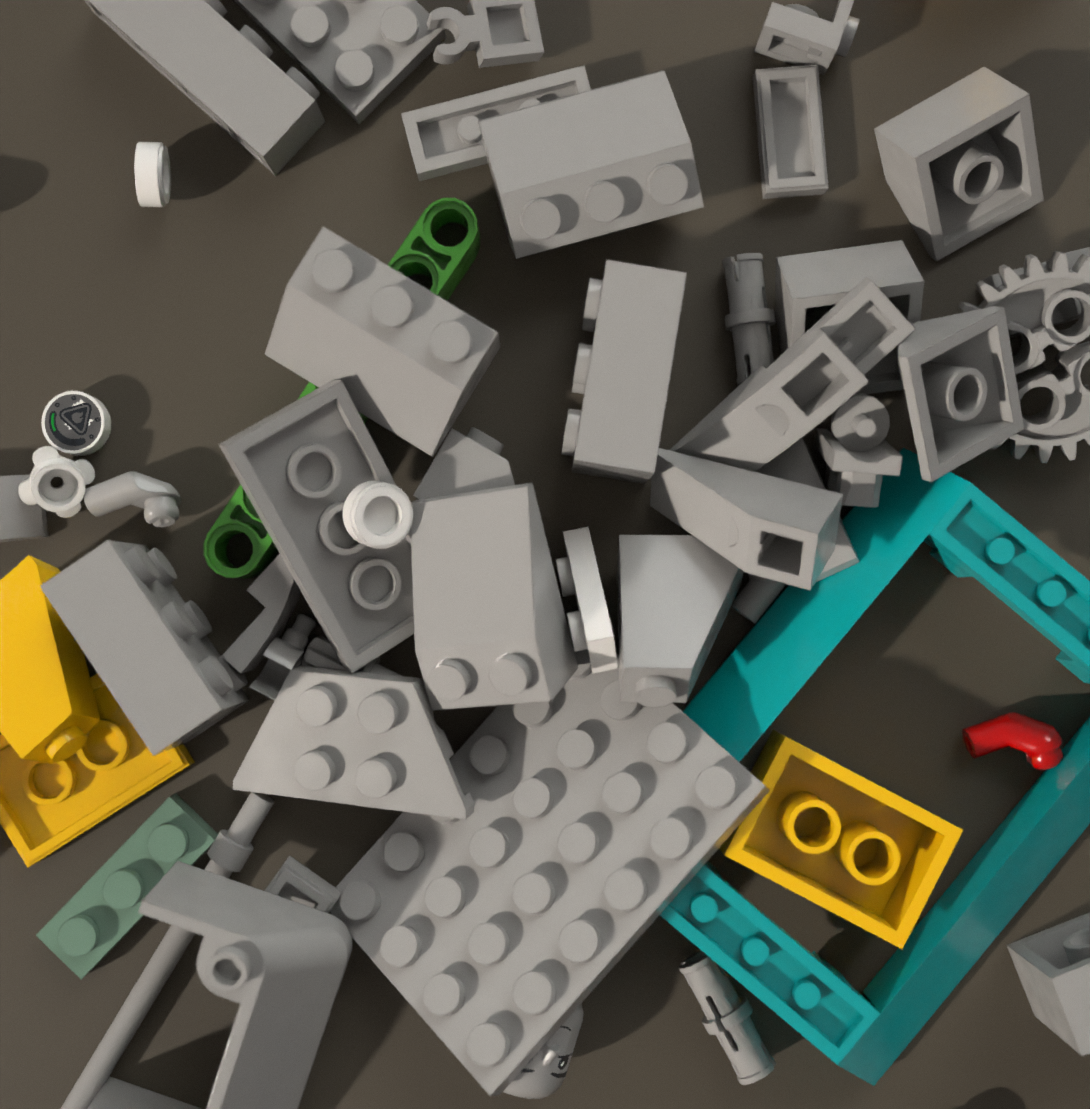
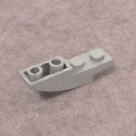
M865 277L768 368L763 364L757 368L677 442L670 451L754 472L810 432L866 385L869 380L864 375L912 333L915 328L869 278Z

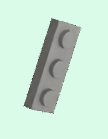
M585 66L567 69L401 113L419 181L487 164L488 159L478 120L591 90Z

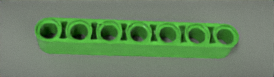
M441 198L432 202L424 210L388 266L406 277L413 274L428 276L432 280L430 291L447 301L477 257L480 249V232L473 209L466 202L457 198ZM456 222L468 230L466 238L455 246H443L434 240L437 230L447 223ZM309 382L298 399L318 389V387ZM359 413L365 424L368 418ZM240 484L204 541V557L208 566L216 574L226 578L252 579L261 575L275 559L279 551ZM245 533L252 542L253 553L250 560L244 566L236 568L227 558L226 547L234 535Z

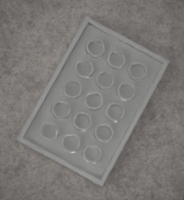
M587 649L575 652L578 669L552 701L498 705L450 759L463 794L470 792L472 796L474 813L464 820L402 812L335 887L341 894L329 912L347 926L351 937L490 1096L500 1095L770 791L673 703L663 707H647L638 702H620L619 655L617 653L618 669L592 674Z

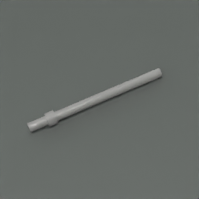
M250 793L228 830H220L208 850L207 855L210 861L204 870L229 878L232 872H240L254 850L250 842L274 804V800L263 793ZM174 925L169 927L60 1109H87L106 1083L196 933Z

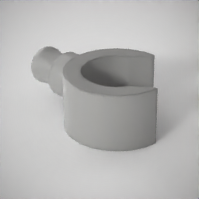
M298 614L292 628H287L281 639L276 637L270 643L263 654L264 657L268 658V661L249 688L275 701L290 670L302 666L305 654L304 649L309 642L308 636L316 626V622L312 618L304 614Z

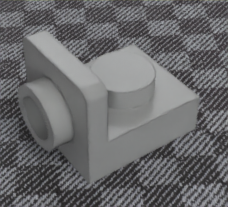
M839 0L830 21L819 18L815 11L803 5L788 4L783 6L772 2L754 52L795 66L818 65L819 74L825 75L835 54L846 57L854 39L860 20L849 16L854 0Z

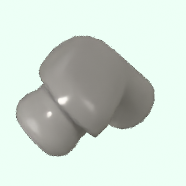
M136 471L126 472L86 488L83 497L87 509L96 517L103 516L128 505L143 508L145 521L149 524L153 523L155 527L171 526L179 518L178 506L181 503V497L178 491L169 483Z

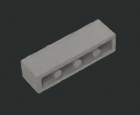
M84 0L96 16L275 176L325 123L316 102L320 95L316 87L296 68L291 67L285 73L269 59L274 54L272 49L249 26L244 25L238 31L225 20L223 16L227 13V10L219 0Z

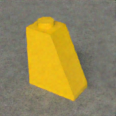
M28 555L0 580V732L21 759L53 764L54 762H60L69 758L85 744L87 740L85 734L100 721V716L84 652L40 587V585L61 571L57 567Z

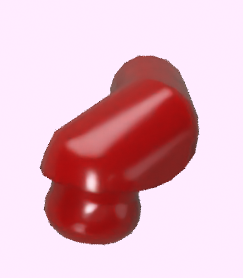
M1017 712L1006 713L962 729L964 743L974 759L1009 746L1025 752L1027 761L1034 768L1040 770L1056 767L1063 758V752L1060 748L1063 739L1054 726Z

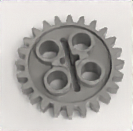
M1054 251L1050 258L1048 269H1043L1037 256L1029 254L1025 256L1023 275L1018 276L1009 266L1003 264L999 266L1001 286L995 289L979 280L976 286L984 299L981 304L976 306L971 303L960 302L958 307L963 313L993 306L1004 307L1008 330L1018 331L1021 337V347L1013 357L1015 374L1026 371L1016 377L1019 400L1032 388H1048L1049 401L1046 407L1038 414H1022L1024 429L1009 437V452L1015 459L1020 460L1028 447L1033 445L1035 455L1039 461L1047 463L1053 446H1059L1062 453L1071 461L1075 460L1077 441L1084 440L1090 445V385H1083L1080 377L1082 367L1090 359V341L1077 345V343L1090 335V256L1082 254L1075 262L1073 268L1069 270L1066 253ZM1070 297L1077 298L1081 305V314L1078 321L1068 329L1056 330L1051 320L1056 305L1064 299ZM1048 345H1052L1059 351H1062L1055 357L1058 366L1052 371H1048L1041 365L1045 360L1043 349ZM1006 440L995 445L994 447H992V449L995 450L996 448L1001 446Z

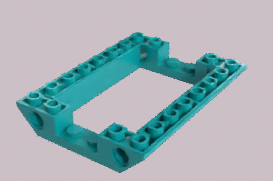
M902 448L899 451L902 455L900 476H882L878 507L853 506L842 519L859 563L816 582L811 590L800 589L788 584L682 712L740 762L923 541L933 548L929 554L956 577H974L1057 646L1061 652L1055 659L1082 682L1090 684V581L971 482L952 472H948L933 482L922 480L917 454ZM1090 716L1062 749V761L1056 767L1047 769L1042 773L910 933L903 949L898 948L863 990V993L872 1004L815 951L811 953L725 881L717 868L708 861L664 909L660 916L835 1064L874 1086L1090 824Z

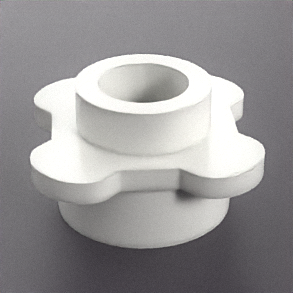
M52 446L38 448L32 455L34 467L29 478L22 481L18 486L21 500L27 505L39 504L42 508L56 512L58 516L63 518L76 515L81 509L80 502L85 494V485L92 483L95 478L92 464L85 459L73 461L62 457L57 449ZM52 478H62L63 484L60 487H53L50 484Z

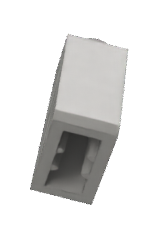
M619 535L616 579L620 702H638L647 707H663L671 703H686L742 584L744 571L693 535Z

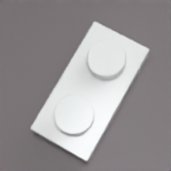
M589 527L564 531L567 557L555 560L563 597L575 595L579 611L567 613L574 651L587 649L592 674L618 669L614 635Z

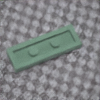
M177 793L169 796L36 936L82 980L145 916L138 913L142 900L177 861L193 866L211 847L218 833Z

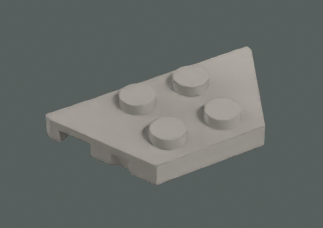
M299 666L290 670L233 779V790L464 820L474 813L472 796L470 792L463 794L449 758L454 753L444 730L434 720L425 684L422 678L358 671L351 673L348 670Z

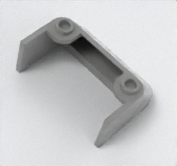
M177 861L142 900L138 913L203 935L204 937L197 956V972L200 980L215 995L240 1004L206 1109H299L352 952L353 945L350 931L339 918L331 914ZM111 1076L87 1107V1109H201Z

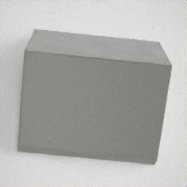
M993 306L910 323L915 330L898 344V359L922 480L933 482L1024 429L1004 307Z

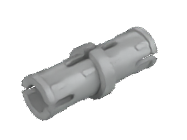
M761 253L737 254V261L732 256L722 261L723 268L725 269L730 314L724 317L725 330H730L733 336L737 369L736 382L738 386L762 364L768 368L774 362L770 326L776 323L775 311L767 307L762 265L764 260Z
M702 950L688 957L678 968L685 976L705 1014L702 1023L709 1035H716L737 1074L739 1083L741 1085H748L766 1077L775 1069L776 1062L769 1054L750 1018L753 1008L745 996H738L725 970Z

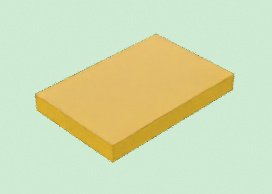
M98 673L91 677L90 680L100 721L85 734L87 736L85 744L69 758L60 762H54L53 764L23 760L2 734L0 735V824L27 868L43 860L195 763L184 744L153 756Z

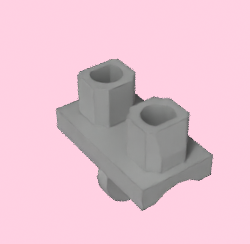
M863 393L854 394L833 412L831 417V430L833 434L828 429L816 428L814 448L827 463L824 485L827 489L843 494L841 505L878 507L882 476H900L902 455L885 440L890 427L889 414L885 406L874 396Z

